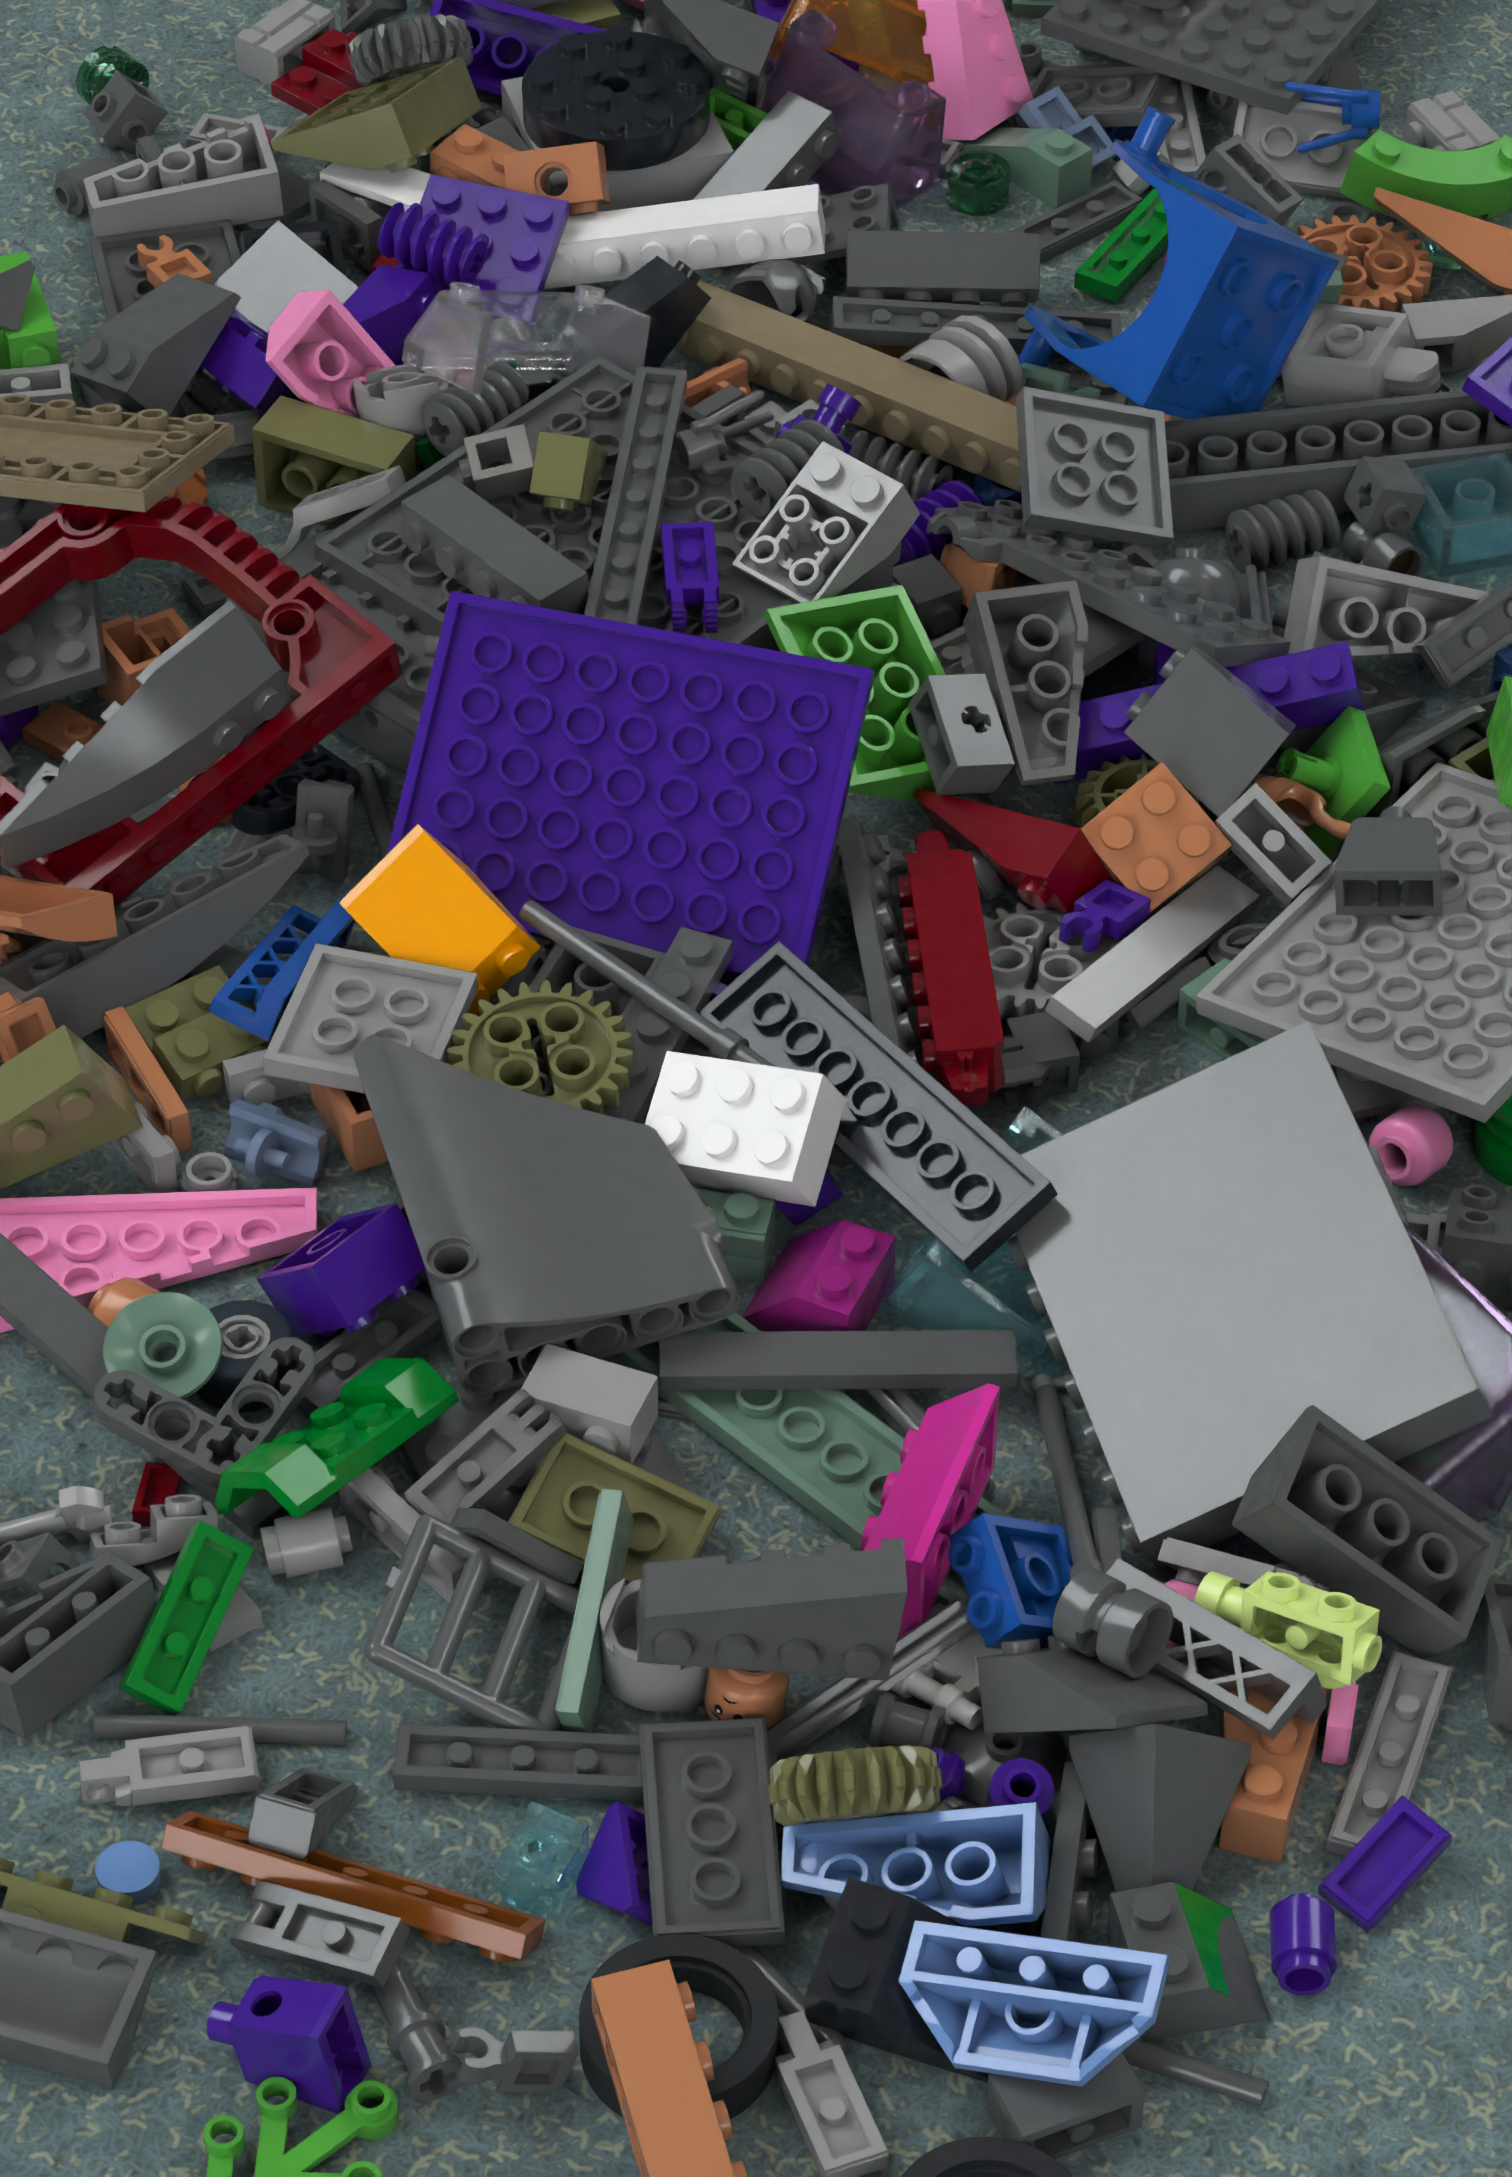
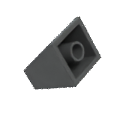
M1193 646L1187 654L1178 648L1159 671V674L1166 681L1152 696L1144 690L1126 712L1125 716L1133 722L1124 733L1157 763L1163 762L1187 790L1215 815L1220 817L1242 794L1289 736L1296 724L1199 646Z

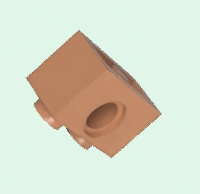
M597 141L502 154L506 189L568 201L570 216L599 212L598 205L611 203L604 146ZM556 171H564L568 177L566 190L561 195L551 196L546 187L549 176Z

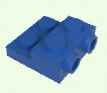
M982 1513L949 1535L951 1543L948 1551L949 1563L957 1571L965 1584L970 1599L967 1606L968 1619L973 1626L977 1627L985 1646L1002 1649L1001 1642L1025 1639H1039L1040 1643L1043 1641L1048 1642L1047 1636L1054 1635L1052 1629L1056 1605L1064 1588L1070 1582L1069 1571L1073 1566L1063 1526Z

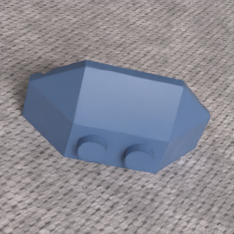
M915 1920L899 1983L955 2068L1082 2087L1156 2023L1171 1960L1166 1954Z

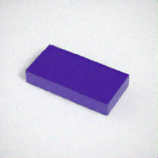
M1402 1795L1320 1883L1318 1894L1368 1933L1451 1844L1452 1835Z

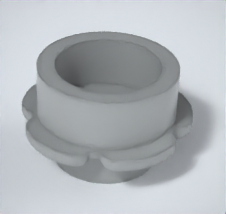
M216 1152L200 1153L192 1157L187 1163L186 1172L181 1179L182 1189L185 1192L236 1190L237 1183L235 1180L237 1179V1172L226 1156Z

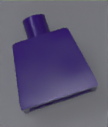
M260 1976L252 1981L239 2005L219 2001L213 2006L208 2017V2038L212 2041L234 2046L247 2082L259 2086L270 2077L287 2078L296 2088L297 2100L335 2114H340L345 2110L347 2095L363 2081L372 2065L348 1989L344 1986Z

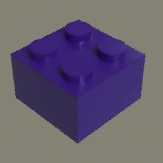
M397 1203L340 1216L260 1276L257 1281L274 1308L286 1316L294 1330L295 1337L316 1333L321 1339L341 1328H344L347 1333L354 1332L371 1322L377 1316L374 1307L386 1298L389 1301L395 1300L415 1288L419 1284L416 1275L425 1269L411 1226Z

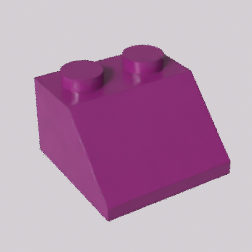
M840 1219L789 1240L742 1317L764 1332L865 1331L894 1282L896 1236Z

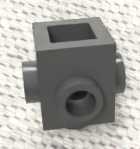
M116 71L102 91L94 97L84 115L96 128L93 135L100 143L110 150L115 151L118 147H121L133 154L136 153L135 143L137 139L153 135L168 111L149 88Z

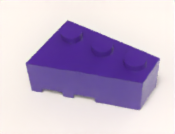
M234 310L197 371L202 372L204 369L215 377L214 383L218 387L237 398L240 396L251 405L250 409L258 411L261 417L264 416L281 395L305 402L298 398L266 363L268 333Z

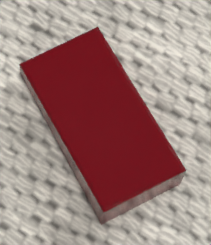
M146 1462L132 1509L133 1522L139 1523L141 1526L150 1527V1505L165 1504V1498L178 1495L182 1477L167 1464Z

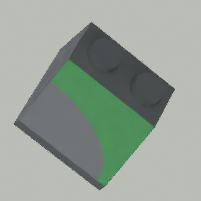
M1175 1882L1110 1893L1106 1934L1109 1947L1166 1954L1171 1960L1156 2023L1140 2036L1141 2041L1149 2042L1268 2019L1269 2014L1231 1908Z

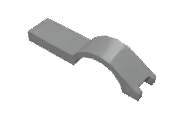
M400 465L306 496L293 509V527L287 541L263 547L270 549L281 560L302 543L315 523L373 505L406 483Z

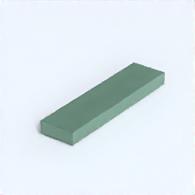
M602 1489L598 1496L555 1707L563 1730L566 1732L592 1733L603 1678L600 1608L608 1591L623 1578L634 1518L623 1490Z

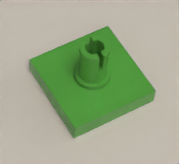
M1347 706L1305 754L1296 749L1289 748L1283 752L1277 764V772L1281 774L1279 777L1297 781L1319 793L1328 804L1325 812L1336 820L1352 823L1353 820L1359 817H1365L1391 788L1365 711L1351 706ZM1315 822L1310 826L1304 827L1305 834L1325 855L1331 854L1343 841L1331 835Z

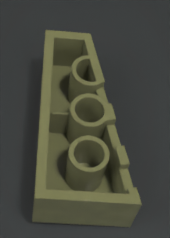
M65 1024L0 1066V1190L143 1127L125 1079Z

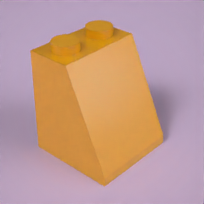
M419 824L339 902L390 957L477 973L478 991L468 1014L475 1015L479 1013L478 1001L483 999L489 1002L490 996L511 976L521 972L528 964L529 959L541 948L537 941L473 871Z

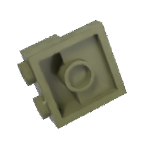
M220 965L214 966L124 1008L182 1101L194 1095L204 1098L217 1092L224 1085L223 1060L265 1050L272 1040L271 1037L269 1041H266L208 1012L214 996L229 980ZM234 1001L253 1012L257 1010L252 1001Z

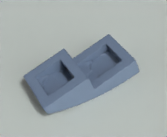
M1059 86L1025 103L1018 112L1029 128L1061 129L1092 148V169L1116 156L1111 150L1113 142L1092 114L1082 120Z

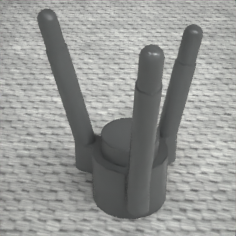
M757 390L706 418L691 422L690 429L676 433V451L684 469L689 472L701 468L705 477L721 472H733L737 463L742 460L720 461L719 457L726 455L727 452L725 439L771 422L774 419V415L771 412H766L721 429L716 425L762 400L764 392Z

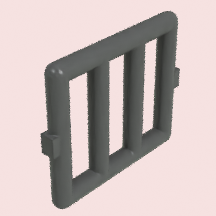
M431 1514L420 1516L415 1523L398 1567L392 1566L386 1574L379 1594L384 1596L385 1599L364 1648L366 1659L499 1728L559 1731L561 1723L555 1707L571 1629L538 1717L535 1718L504 1701L542 1601L545 1600L574 1615L579 1590L474 1536L462 1532L461 1529ZM435 1544L465 1559L466 1563L425 1662L393 1644L432 1547ZM488 1572L518 1586L521 1590L483 1688L480 1690L449 1674V1671Z

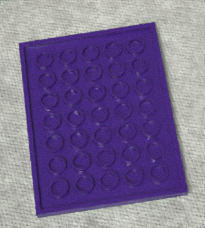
M451 590L387 854L419 824L465 863L532 937L551 940L520 918L522 907L530 900L535 901L572 927L667 953L681 927L732 940L733 957L724 972L726 975L739 977L778 941L809 966L875 677L874 671L871 668Z

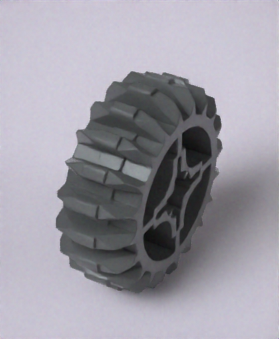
M424 15L422 17L394 20L388 24H379L376 28L366 29L363 33L358 34L349 43L351 70L355 74L357 83L362 86L371 85L463 56L466 67L473 61V43L470 31L467 30L465 20L453 15Z

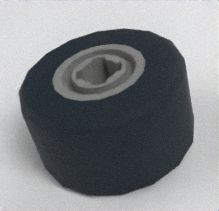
M253 1300L229 1301L210 1309L221 1331L222 1354L214 1374L197 1392L200 1398L213 1407L221 1409L260 1354L272 1341L282 1337H294V1330L286 1316L269 1304ZM291 1360L286 1366L278 1363V1377L273 1385L278 1392L281 1379L289 1370L297 1368L295 1360ZM251 1401L241 1407L239 1412H256L270 1406L261 1401Z

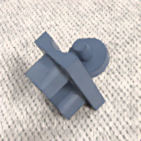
M238 1099L230 1104L231 1128L224 1147V1155L245 1162L246 1173L258 1178L264 1177L268 1172H271L310 1188L317 1184L321 1179L323 1160L330 1150L332 1136L330 1126L314 1120L304 1124L286 1117L281 1108L266 1102L257 1106Z

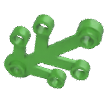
M270 2077L258 2086L256 2100L257 2110L261 2117L254 2177H382L378 2166L368 2161L354 2162L346 2167L343 2173H317L309 2171L355 2137L376 2140L389 2135L396 2128L399 2121L398 2099L390 2087L376 2080L361 2082L347 2095L344 2111L285 2153L289 2120L295 2115L298 2107L296 2088L290 2080L284 2077ZM273 2096H284L287 2098L284 2103L278 2105L266 2102ZM370 2100L382 2102L381 2105L375 2108L361 2106L363 2102ZM219 2115L210 2119L203 2130L205 2151L209 2156L206 2177H233L234 2159L238 2158L245 2149L244 2128L236 2117ZM221 2134H230L235 2137L228 2143L214 2141Z

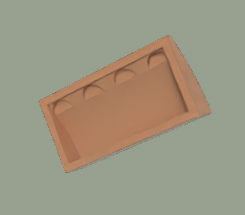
M0 875V930L67 942H88L118 937L113 894Z

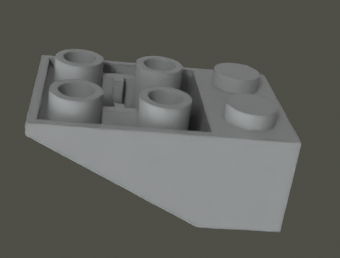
M822 441L732 565L734 568L797 603L835 597L887 558L920 513L902 483Z

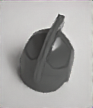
M788 259L767 260L750 263L741 268L727 285L726 290L808 322L813 313L816 300H819L822 296L823 284L826 278L796 261Z

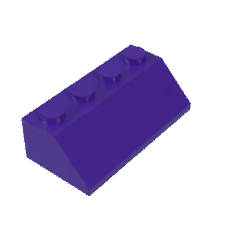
M434 0L429 16L439 14L444 16L453 15L465 20L473 43V61L467 66V70L475 91L501 98V81L523 77L530 63L540 53L559 43L563 36L606 31L605 29L496 0Z

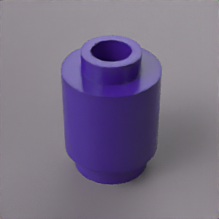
M1025 1758L1009 1760L999 1766L994 1772L985 1807L1036 1802L1045 1824L1054 1796L1052 1778L1042 1765L1033 1760ZM1015 1794L1025 1796V1798L1018 1797Z
M1307 1893L1290 1895L1275 1904L1270 1910L1271 1970L1278 1978L1280 1987L1285 1991L1296 1995H1312L1322 1992L1330 1985L1331 1977L1337 1969L1335 1914L1333 1908L1327 1902L1318 1899L1314 1895Z

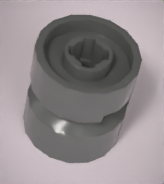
M1089 1567L1077 1573L1064 1588L1054 1612L1052 1631L1057 1641L1089 1657L1097 1655L1100 1662L1135 1679L1149 1672L1162 1656L1172 1631L1173 1612L1171 1606L1164 1601L1137 1588L1126 1590V1584L1093 1567Z

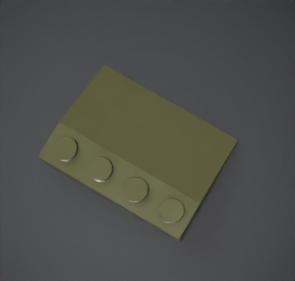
M463 56L345 92L270 142L274 151L367 170L389 166L391 172H396L416 164V158L429 154L435 148L434 145L442 143L462 125L466 124L469 126L468 118L481 110L482 107Z

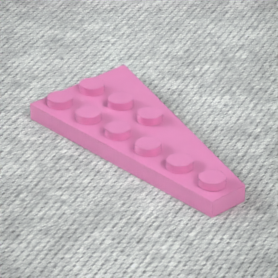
M317 1188L0 1198V1233L88 1309L93 1296L103 1285L113 1283L124 1277L138 1279L158 1290L295 1251L318 1233ZM0 1316V1333L15 1329Z

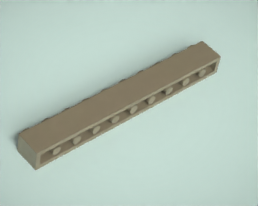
M702 280L697 284L711 299L673 349L714 367H720L737 358L747 360L749 368L747 373L748 381L801 403L812 399L820 406L821 404L817 400L827 383L831 384L861 403L853 420L846 421L1021 493L1016 406Z

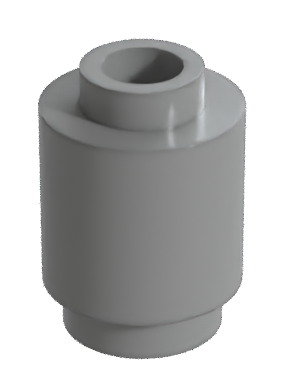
M331 1506L311 1510L303 1517L288 1515L275 1518V1525L260 1528L270 1576L286 1573L288 1579L344 1566L342 1553L353 1551L346 1517L343 1515L333 1518Z

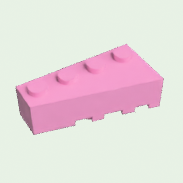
M917 0L918 10L925 12L927 23L922 41L924 54H931L934 81L928 82L930 100L937 101L940 122L934 124L936 137L947 140H975L1018 112L1025 103L1033 100L1002 0Z

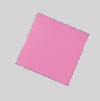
M1356 1681L1352 1685L1332 1689L1321 1762L1337 1765L1347 1764L1359 1686L1356 1685Z

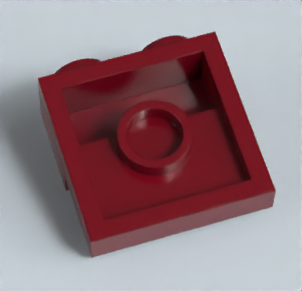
M333 28L302 47L303 63L271 82L272 96L311 115L341 94L364 87L357 83L349 60V43L358 34L350 32L345 35Z

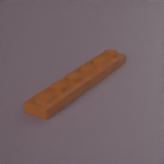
M194 1811L184 1813L167 1823L161 1849L181 1854V1861L186 1865L207 1870L216 1869L219 1866L239 1872V1878L253 1886H256L259 1881L269 1882L402 1918L407 1925L419 1928V1935L427 1940L438 1943H454L456 1940L472 1944L479 1947V1953L482 1956L495 1961L513 1962L517 1959L521 1960L538 1947L542 1940L546 1919L315 1849L305 1858L299 1859L254 1846L248 1840L249 1828Z

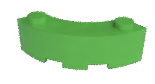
M1379 129L1354 151L1340 193L1355 202L1389 216L1391 215L1375 203L1373 195L1376 187L1471 217L1483 215L1486 219H1489L1512 208V138L1505 134L1493 143L1480 148L1463 151H1442L1412 145Z

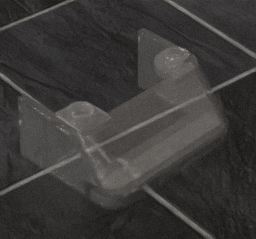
M452 282L450 283L449 290L438 292L404 339L402 361L472 394H481L484 369L496 362L508 363L515 361L518 365L515 370L577 371L598 356H601L635 376L637 366L644 367L651 316L604 297L605 290L594 286L577 285L575 293L481 291L479 286L473 284Z

